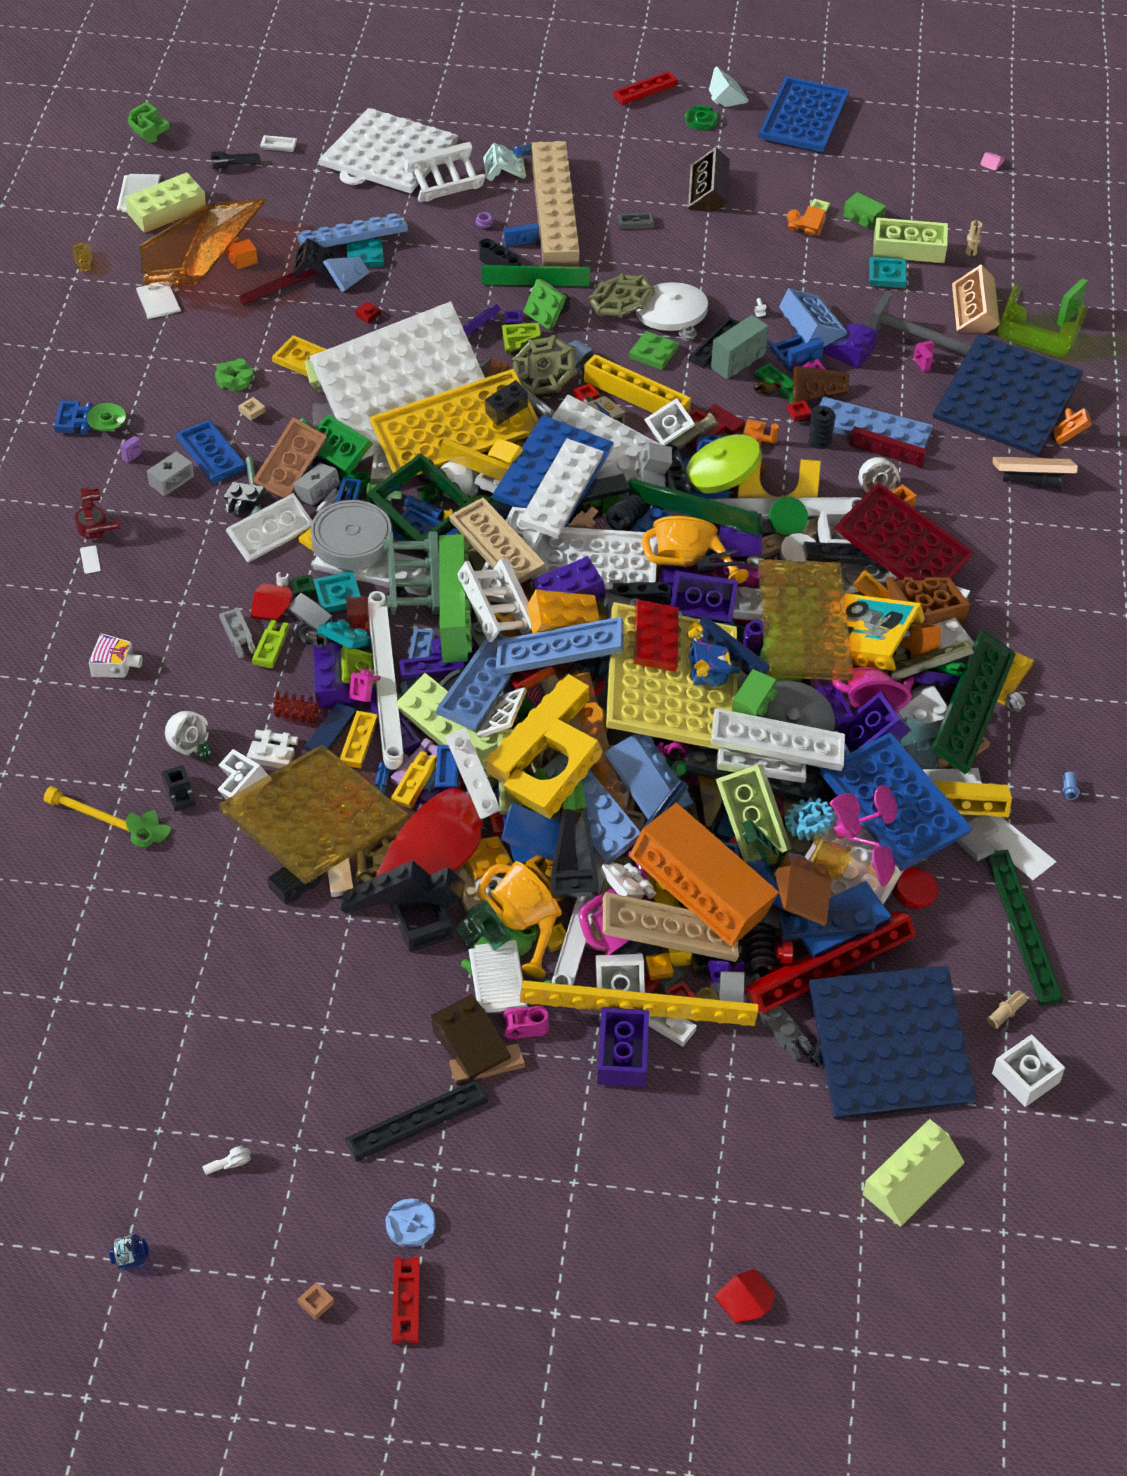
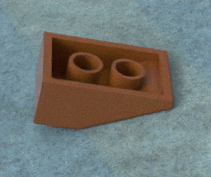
M787 852L775 872L783 908L825 926L828 917L831 877L828 868L822 863H813L807 860L801 854L795 855Z

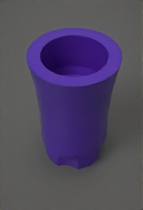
M752 620L746 625L744 631L743 645L758 657L767 637L766 625L760 620Z

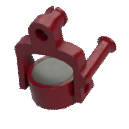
M81 488L82 508L75 514L78 533L85 537L86 540L100 538L101 534L107 530H120L119 519L106 522L104 511L100 507L95 506L93 501H101L99 488Z

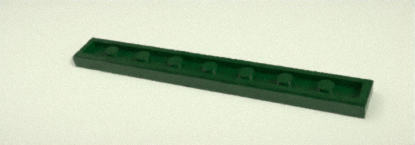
M630 478L627 481L630 487L629 496L637 495L647 504L759 535L762 533V520L759 513Z
M1008 849L995 851V853L987 856L986 860L1039 1006L1061 1003L1063 1000L1062 993Z

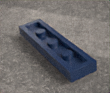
M707 616L700 620L699 623L703 628L702 634L706 639L715 645L726 647L729 651L730 660L741 661V671L749 676L754 669L767 675L770 665Z
M871 908L828 911L825 926L797 914L779 915L778 919L782 940L873 933L875 929Z

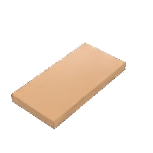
M993 457V465L999 471L1077 473L1078 468L1071 459Z

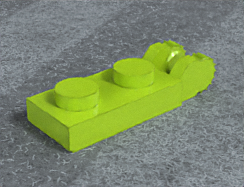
M271 620L252 658L253 665L273 669L289 631V623L284 622L278 632L276 631L277 621Z

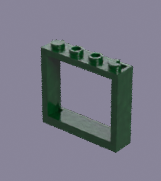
M420 453L367 493V501L378 506L388 515L391 527L406 541H424V539L428 538L429 532H437L439 540V535H446L455 528L448 516L422 536L384 500L420 471L460 506L455 512L474 502L470 499V495L465 494L456 482H452L442 469L439 470L434 465L431 459L428 460ZM416 549L420 554L424 552V549Z

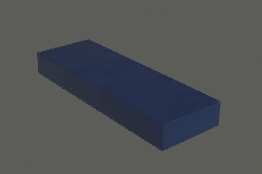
M337 702L306 743L305 751L324 758L355 717L356 709Z

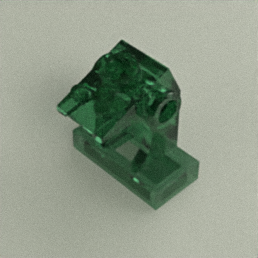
M486 899L467 911V916L454 927L467 946L483 936L493 951H496L513 938Z

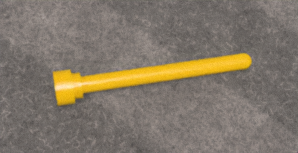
M50 786L44 794V802L50 805H65L130 832L125 820L63 796L61 790L56 787Z

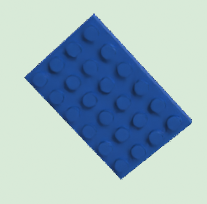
M785 76L759 131L758 138L798 148H806L816 152H824L849 96L850 89Z
M542 415L523 445L522 453L512 462L493 492V499L513 507L527 508L567 438L603 451V457L564 525L566 527L612 451L614 442Z
M891 732L844 756L842 771L821 768L819 774L838 796L846 793H852L856 796L860 805L859 819L878 812L874 803L876 789L884 785L890 788L897 802L895 820L885 824L880 815L861 824L877 843H880L882 847L888 846L891 849L895 865L901 872L970 834L972 831V827Z

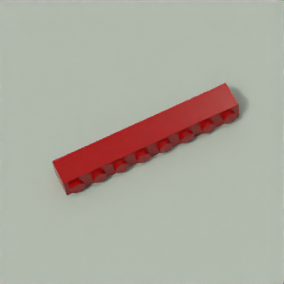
M894 911L890 913L891 919L875 927L873 933L861 934L814 958L808 954L792 962V964H788L744 986L747 1003L758 1004V1012L763 1014L810 990V980L836 977L915 937L916 933L910 915Z

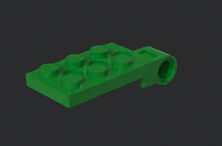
M329 414L326 415L315 429L322 434L326 432L325 435L327 436L318 455L347 474H350L373 445L369 439ZM303 418L299 420L305 423L306 425L314 428L309 422H307ZM350 447V449L344 453L345 449Z

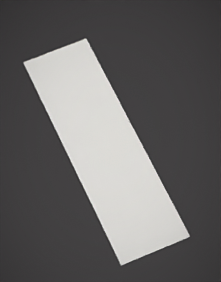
M961 814L967 822L980 816ZM989 816L999 825V832L986 837V839L995 846L997 851L1008 849L1013 864L1032 880L1056 863L1052 857L1004 818Z

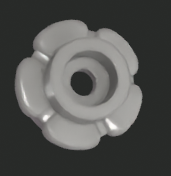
M689 326V328L679 330V335L684 341H692L697 336V332L694 327Z
M1018 692L1007 694L1006 706L1008 709L1020 712L1022 707L1025 706L1023 697Z

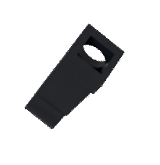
M665 582L613 583L612 594L669 605L672 598V587Z

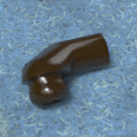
M759 381L754 385L756 393H763L765 395L775 393L782 388L781 383L778 381L772 384Z

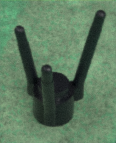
M738 549L710 556H702V559H697L698 574L727 578L711 574L715 573L714 567L745 565V562L714 563L713 559L738 553Z
M599 656L575 661L564 678L568 674L571 675L579 664H581L578 668L580 674L584 667L592 669L595 666L592 689L595 690L603 660Z

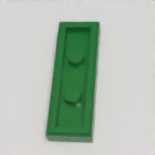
M770 363L755 371V376L761 381L771 384L777 381L780 382L782 388L777 393L793 403V380Z

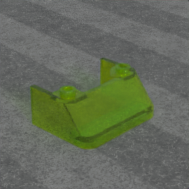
M1014 283L998 328L999 336L1002 339L1056 357L1066 356L1079 335L1088 307L1081 305L1075 323H1064L1060 332L1056 333L1025 322L1027 310L1024 306L1016 304L1022 286Z

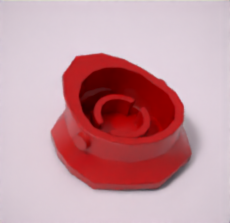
M919 868L904 870L893 888L895 898L906 908L921 909L927 905H932L939 894L934 876Z

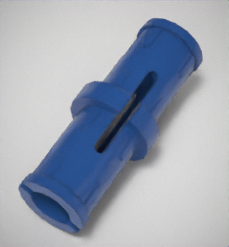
M411 495L406 498L405 507L408 508L410 506L439 521L443 519L444 510L430 505V502L421 501Z

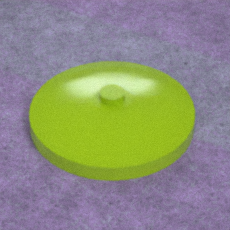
M730 435L719 438L701 448L689 461L686 467V474L690 486L701 493H717L731 489L744 482L756 471L762 460V451L758 442L748 435Z

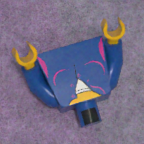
M694 622L689 626L690 631L688 635L690 638H694L688 655L693 685L715 687L727 683L730 673H740L741 661L730 660L729 651L726 647L709 642L702 634L703 628L700 623Z

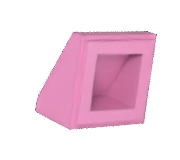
M986 152L984 153L981 165L991 170H997L1005 159L994 153Z

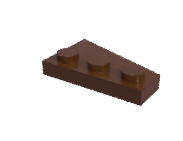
M803 366L794 367L793 403L845 394L849 391V373Z

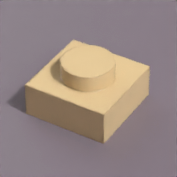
M254 397L238 406L239 412L250 421L266 412L265 406Z

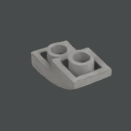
M302 593L287 608L301 621L304 620L316 630L319 625L327 624L332 618L327 611Z
M721 971L719 1000L743 1003L744 972Z

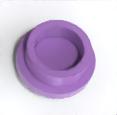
M482 212L477 215V226L481 228L492 226L493 218L489 213Z

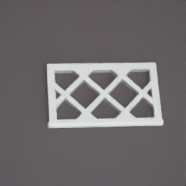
M525 687L500 695L483 720L477 734L478 738L512 727L527 692Z

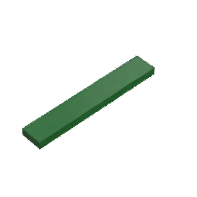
M481 266V284L534 285L536 279H542L554 286H589L590 267Z

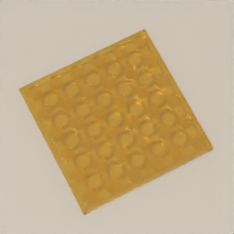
M322 744L219 803V810L304 884H307L408 821L409 815Z

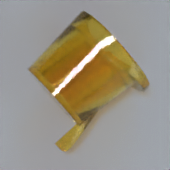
M819 835L814 836L813 843L818 847L811 862L824 864L829 870L830 877L840 881L850 864L855 847L852 845L845 847L827 841Z

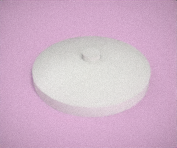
M661 283L654 285L655 294L650 297L646 307L643 310L638 309L635 311L637 318L651 328L667 331L682 330L683 328L686 329L689 326L698 324L705 318L708 312V300L705 294L694 286L684 283Z

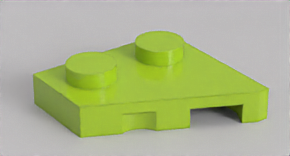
M539 323L502 325L505 354H510L524 348L530 339H541Z

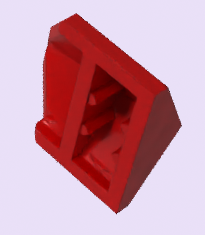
M261 584L254 591L251 618L279 621L280 616L290 606L293 598L289 587Z
M755 1268L735 1275L714 1295L716 1301L735 1324L759 1319L771 1310L776 1297L774 1291Z

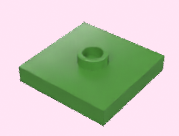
M1080 279L1063 296L1057 320L1058 326L1063 327L1081 310L1088 280Z

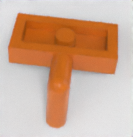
M1070 408L1065 410L1066 420L1056 425L1053 430L1055 441L1059 445L1092 425L1089 412L1085 408L1077 413Z
M747 419L743 435L753 437L759 446H761V442L775 444L778 439L779 425L776 423L772 424L770 435H764L766 422Z

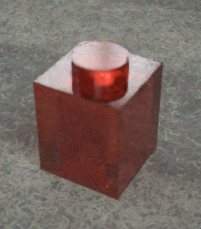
M367 596L346 598L350 627L354 629H368Z

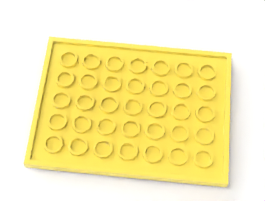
M614 602L611 618L622 617L624 621L623 652L610 654L606 727L715 749H728L711 745L713 715L715 708L732 711L733 698L737 694V674L730 673L727 683L715 687L693 685L688 655L694 638H690L688 632L690 631L689 626L694 622L699 623L701 619L678 615V668L676 672L634 664L635 606ZM716 623L737 640V627Z

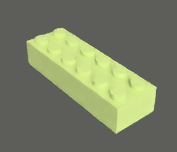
M424 673L396 702V705L407 719L437 744L448 745L445 736L466 727L436 714L437 707L448 691ZM482 720L476 731L468 728L466 730L493 789L499 780L487 773L485 760L489 753L494 752L498 748L497 732L481 738L477 737L483 723Z

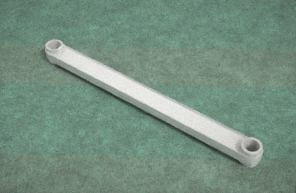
M781 498L709 500L748 511H757L762 513L763 517L768 516L770 507ZM862 498L796 499H799L805 505L808 517H820L822 511H850L852 505L858 503ZM665 508L663 510L673 516L693 517Z
M375 591L368 597V615L374 673L381 676L380 680H375L383 761L387 768L398 769L403 763V746L399 710L396 705L397 692L387 601L382 592Z
M619 781L613 784L609 794L620 808L625 811L630 792L624 782ZM594 848L599 895L605 878L599 871L603 864L607 863ZM596 896L577 897L552 979L553 984L574 985L586 945V939L579 922V912L586 903ZM596 908L588 914L590 926L593 920L590 916L595 913Z

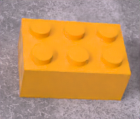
M535 590L528 603L532 633L600 621L595 595Z

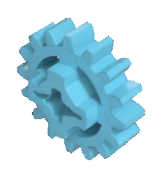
M809 798L808 802L800 800V805L793 804V810H787L788 815L785 816L787 831L791 833L792 837L797 835L798 840L806 837L807 841H810L812 836L818 839L819 834L826 835V829H832L831 823L835 822L832 807L828 806V802L822 803L819 798L815 802H813L812 798Z

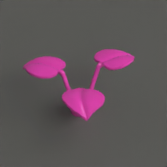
M885 785L879 786L874 794V803L878 812L859 819L860 805L856 796L852 793L841 794L829 803L836 811L840 820L834 824L835 836L838 839L850 838L851 842L857 841L876 847L872 851V860L881 886L885 887L895 870V861L891 849L888 846L882 847L880 843L856 836L861 833L860 823L880 815L885 824L893 822L897 815L896 799L889 787Z

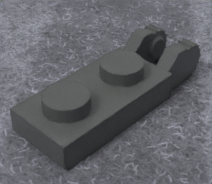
M781 1005L763 1014L758 1012L757 1015L793 1060H798L801 1057L798 1048L795 1046L796 1043L799 1044L805 1053L809 1054L812 1052L813 1048L810 1041H808L807 1037L804 1036Z

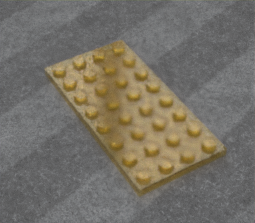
M759 559L758 576L765 662L770 665L766 675L779 678L852 681L853 668L841 564L834 562Z

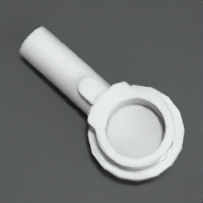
M244 1146L235 1147L230 1150V1154L226 1158L204 1165L203 1170L208 1175L222 1168L225 1170L246 1164L251 1160L250 1148H244Z

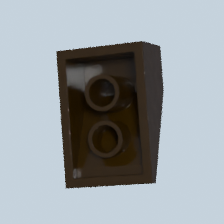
M698 774L695 800L700 823L716 836L717 829L725 813V805L716 779Z
M472 994L431 1015L433 1034L452 1058L456 1060L470 1080L511 1058L509 1051L487 1013Z

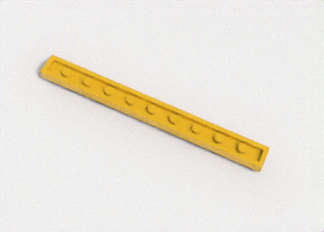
M522 980L520 1002L532 1005L541 1004L553 1007L561 1006L601 1011L602 1008L649 1010V1016L740 1024L742 1026H755L758 1014V1004L524 980Z

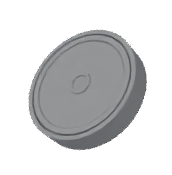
M345 500L333 503L318 512L311 523L312 548L322 561L337 568L358 569L370 566L387 554V551L383 550V540L387 539L388 532H392L390 519L381 508L369 502Z

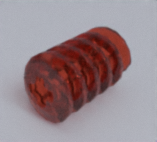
M278 690L273 701L274 715L276 718H280L283 715L284 719L291 717L293 721L298 720V718L301 722L308 720V723L313 724L319 714L320 698L317 699L316 703H313V697L310 696L306 702L304 695H301L300 699L297 700L296 693H293L291 699H289L288 692H285L283 697H280V691Z

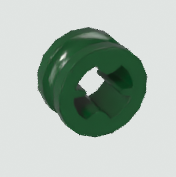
M204 741V744L196 743L200 761L204 762L206 758L212 760L208 741Z

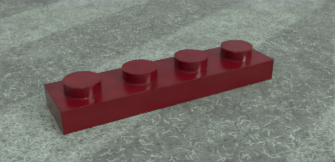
M856 426L851 431L849 444L851 446L922 468L927 452L925 448Z

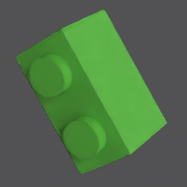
M856 192L845 202L843 216L873 230L876 225V218H884L886 206Z
M753 669L733 698L732 711L763 717L768 707L767 704L769 701H773L777 695L776 679Z

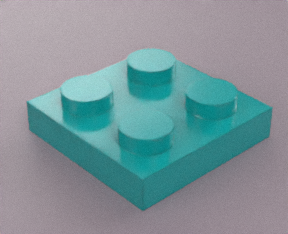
M382 238L346 243L347 258L360 257L367 268L384 267Z
M870 257V286L906 288V259Z
M353 571L313 579L320 607L328 613L363 606Z
M346 621L328 622L327 624L319 625L317 629L319 634L350 649L371 645V636L367 635L365 630L354 629Z

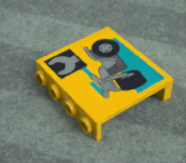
M846 593L814 644L818 657H824L825 661L895 671L896 666L892 655L911 623L922 624L925 619L921 603Z

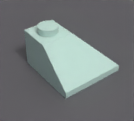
M716 66L709 88L712 94L711 99L717 105L720 103L724 107L747 103L749 99L737 81Z

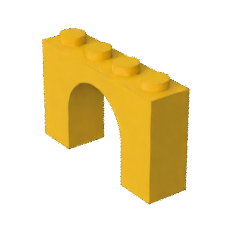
M801 459L798 485L792 493L783 497L817 498L821 461ZM761 463L756 471L748 479L740 483L738 487V498H783L772 496L762 488L760 483Z
M559 719L553 722L544 733V737L549 747L569 758L565 770L555 778L539 780L516 768L503 784L509 797L548 819L559 811L561 804L573 793L576 785L581 779L586 777L588 770L600 759L603 753L598 740Z

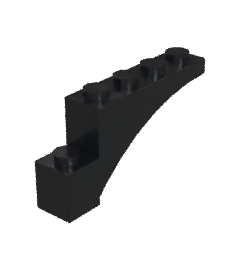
M411 860L352 889H348L343 894L341 910L347 915L375 905L400 902L438 904L446 908L463 900L465 881L449 867L430 875L415 861Z

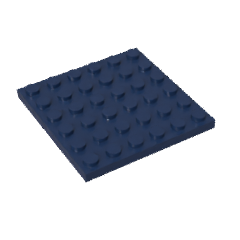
M979 333L934 410L933 418L1039 457L1080 382L1084 371Z
M948 965L812 979L809 981L833 1119L976 1103V1093Z

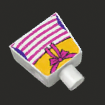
M100 634L89 660L91 677L124 678L130 666L137 668L142 666L143 657L133 653L131 642Z

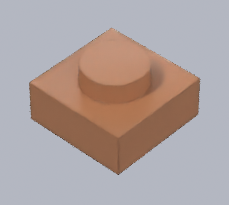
M317 1282L297 1299L298 1304L315 1320L335 1303L334 1298Z

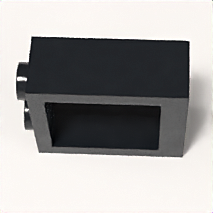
M391 903V911L409 952L453 938L452 924L443 905L432 904L439 922L409 931L401 912L427 903Z

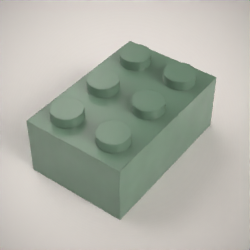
M751 315L714 339L711 369L724 378L729 379L745 367L750 366L758 358L763 357L766 353L768 325Z

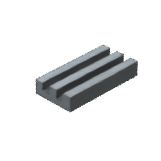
M652 212L617 214L619 230L654 228Z

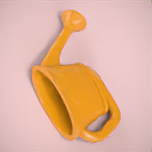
M668 516L657 519L653 524L654 528L645 532L641 539L646 558L650 562L660 565L691 567L697 565V559H702L707 549H712L717 554L726 551L716 535L718 531L716 526L708 521L687 516ZM654 536L657 538L658 556L653 554L649 542ZM729 555L721 557L723 562H733ZM737 566L727 567L730 573L728 579L738 580V585L744 582L749 575L747 570L738 569Z
M515 861L512 866L496 864L490 867L481 879L477 888L478 897L499 922L510 929L523 931L529 926L538 924L540 935L534 957L530 963L524 964L521 970L529 977L536 979L544 978L546 972L541 965L542 958L556 917L561 915V909L555 898H552L548 888L524 864L519 861ZM498 873H505L504 878L490 892L489 896L486 893V889L493 877Z

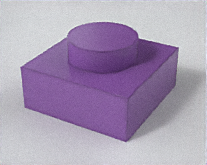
M136 436L120 445L122 460L126 463L142 454L140 439Z

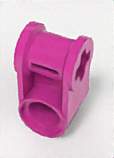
M542 1006L510 1008L503 1012V1018L506 1021L507 1027L505 1029V1036L509 1039L543 1036L549 1030L548 1012Z

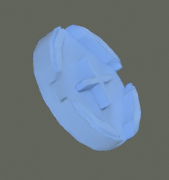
M404 1199L397 1202L391 1207V1211L386 1216L387 1234L399 1246L406 1248L419 1247L428 1242L434 1234L436 1227L435 1214L428 1204L419 1202L418 1199Z

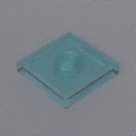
M905 717V721L912 731L903 737L899 743L921 768L937 769L940 756L933 752L931 748L940 727Z

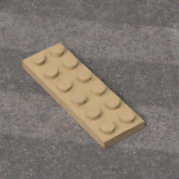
M484 497L449 515L450 522L461 534H464V537L493 569L500 559L508 558L520 584L546 570V565L542 559Z
M605 892L603 896L604 935L734 962L739 957L738 941L733 946H729L691 910Z

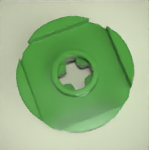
M240 358L235 361L219 363L216 366V383L222 389L225 387L229 388V391L232 392L241 391L249 387V383L254 379L253 370L244 359Z

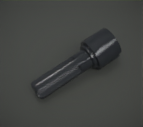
M225 151L211 152L212 169H227L228 165L260 163V156L258 153L227 154Z

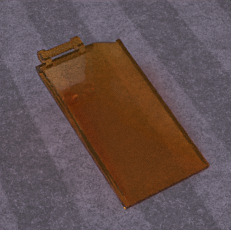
M265 198L206 204L139 245L144 285L151 286L153 283H159L164 286H174V288L182 287L186 284L190 287L198 285L199 281L207 276L265 204Z

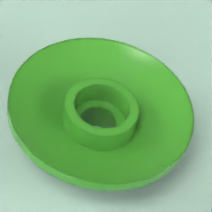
M113 403L98 404L92 407L87 414L88 424L100 431L117 429L126 420L124 409Z

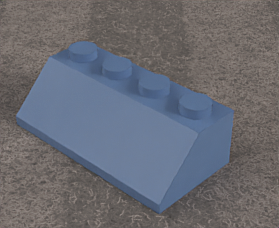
M788 288L779 308L784 313L783 315L789 319L790 324L796 328L798 334L803 337L805 343L821 338L824 342L823 347L847 334L846 329L818 295Z
M634 734L608 749L605 755L649 820L677 783L678 777L666 762L664 755L660 753L654 744L651 736ZM688 791L678 801V804L685 810L694 804Z

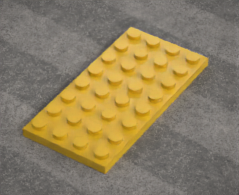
M514 369L369 417V422L392 473L396 472L420 453L428 460L431 459L437 468L450 461L438 456L444 438L483 453L491 450L497 439L512 443L529 437L539 421L529 399L528 407L498 426L485 413L486 398L515 380L520 383Z

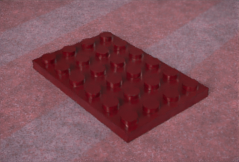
M879 482L833 529L900 580H904L905 577H912L913 580H924L925 577L952 579L974 554L971 549Z

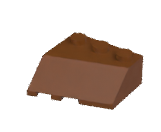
M886 577L890 599L921 603L925 617L923 623L936 624L954 617L960 624L965 623L970 603L950 578L925 577L924 580H913L912 577H905L904 580H894V577ZM910 625V627L908 628V631H909L910 634H911V625Z

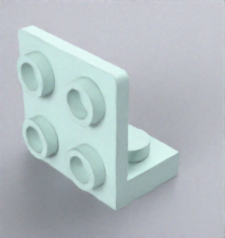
M493 143L483 157L486 179L493 181L495 176L500 174L501 169L522 179L526 177L523 156H516V154H513V151L507 149L504 145Z

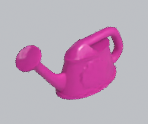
M839 667L834 669L832 673L833 686L839 691L849 694L851 704L857 709L861 708L881 691L893 702L897 710H900L910 702V691L915 681L913 674L905 677V682L901 684L884 671L871 667ZM841 676H845L847 684L840 681Z
M636 863L642 873L641 876L644 880H648L647 872ZM613 888L605 889L586 903L579 912V922L587 943L597 950H606V955H610L629 941L628 939L603 934V896L605 892L618 894ZM643 895L641 900L652 902L646 895ZM599 905V910L590 917L593 919L602 941L594 937L588 920V914Z

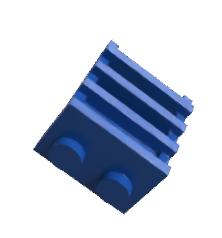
M796 331L795 334L797 336L777 344L769 340L767 344L771 348V352L776 354V358L778 360L781 359L782 365L787 366L788 372L792 373L795 366H804L808 361L813 363L818 359L821 362L824 346L821 338L805 343L803 337Z

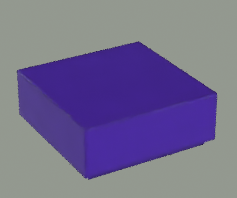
M522 310L504 311V325L523 324Z

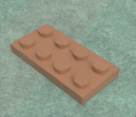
M293 417L254 477L253 484L264 486L267 492L279 499L291 495L295 490L293 483L304 476L325 443L327 436Z

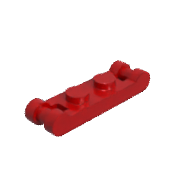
M412 1256V1259L394 1257L392 1344H400L405 1341H410L411 1344H419L420 1256ZM412 1269V1273H402V1270ZM401 1325H411V1330L401 1331Z

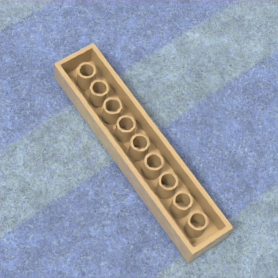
M566 141L532 142V168L543 266L579 267V245Z

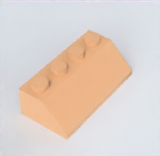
M980 265L952 283L958 333L986 334L1000 325L995 280L988 270Z

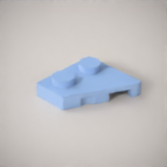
M360 257L335 258L323 261L341 292L347 290L370 273Z

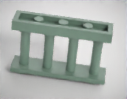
M388 532L387 539L383 540V550L387 551L390 595H387V608H390L391 615H395L397 606L427 605L428 608H431L432 615H440L437 532H429L428 538L424 539V541H393V532ZM394 549H424V551L428 552V558H425V560H394ZM395 568H425V570H429V576L426 578L395 579ZM396 587H426L430 589V595L428 597H396Z

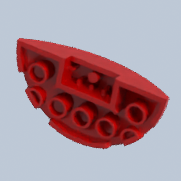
M452 787L427 801L401 829L387 851L376 877L411 860L415 861L430 875L447 867L454 872L464 865L474 854L482 838L481 825H483V820L480 819L472 798L463 790Z

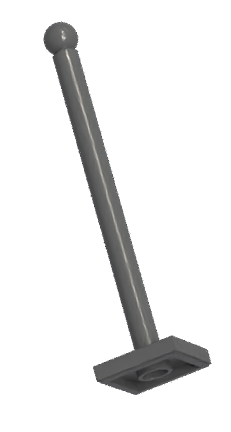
M886 291L872 313L869 327L878 332L882 325L885 324L921 339L932 340L934 344L965 356L971 348V345L888 314L892 292Z

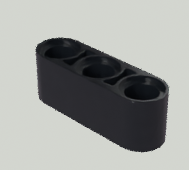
M492 239L480 240L479 259L487 265L522 266V258L515 252Z

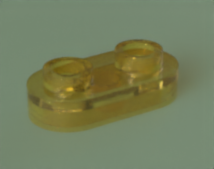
M84 242L75 244L72 247L76 268L81 271L90 270L94 266L90 245Z

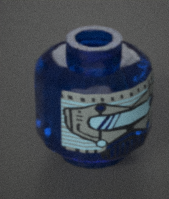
M131 1234L115 1239L112 1249H109L111 1263L116 1264L122 1271L144 1265L146 1258H149V1248L145 1238L141 1239L139 1235Z

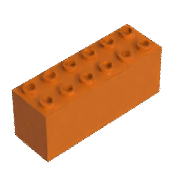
M677 802L642 829L629 855L729 946H733L764 919L779 894L771 884Z

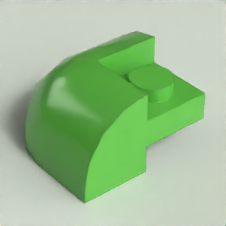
M148 102L139 105L129 112L128 124L130 128L146 142H156L157 135L170 129L169 122L160 117L158 109Z

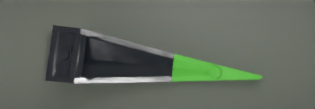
M582 779L576 785L573 793L563 803L551 871L552 898L598 895V872Z

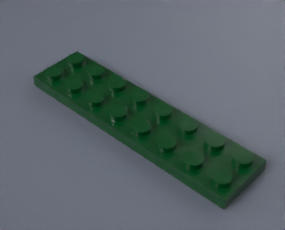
M984 629L978 633L972 648L974 654L969 655L965 665L966 668L963 670L931 748L933 752L963 774L968 773L972 767L1016 655L1014 651Z

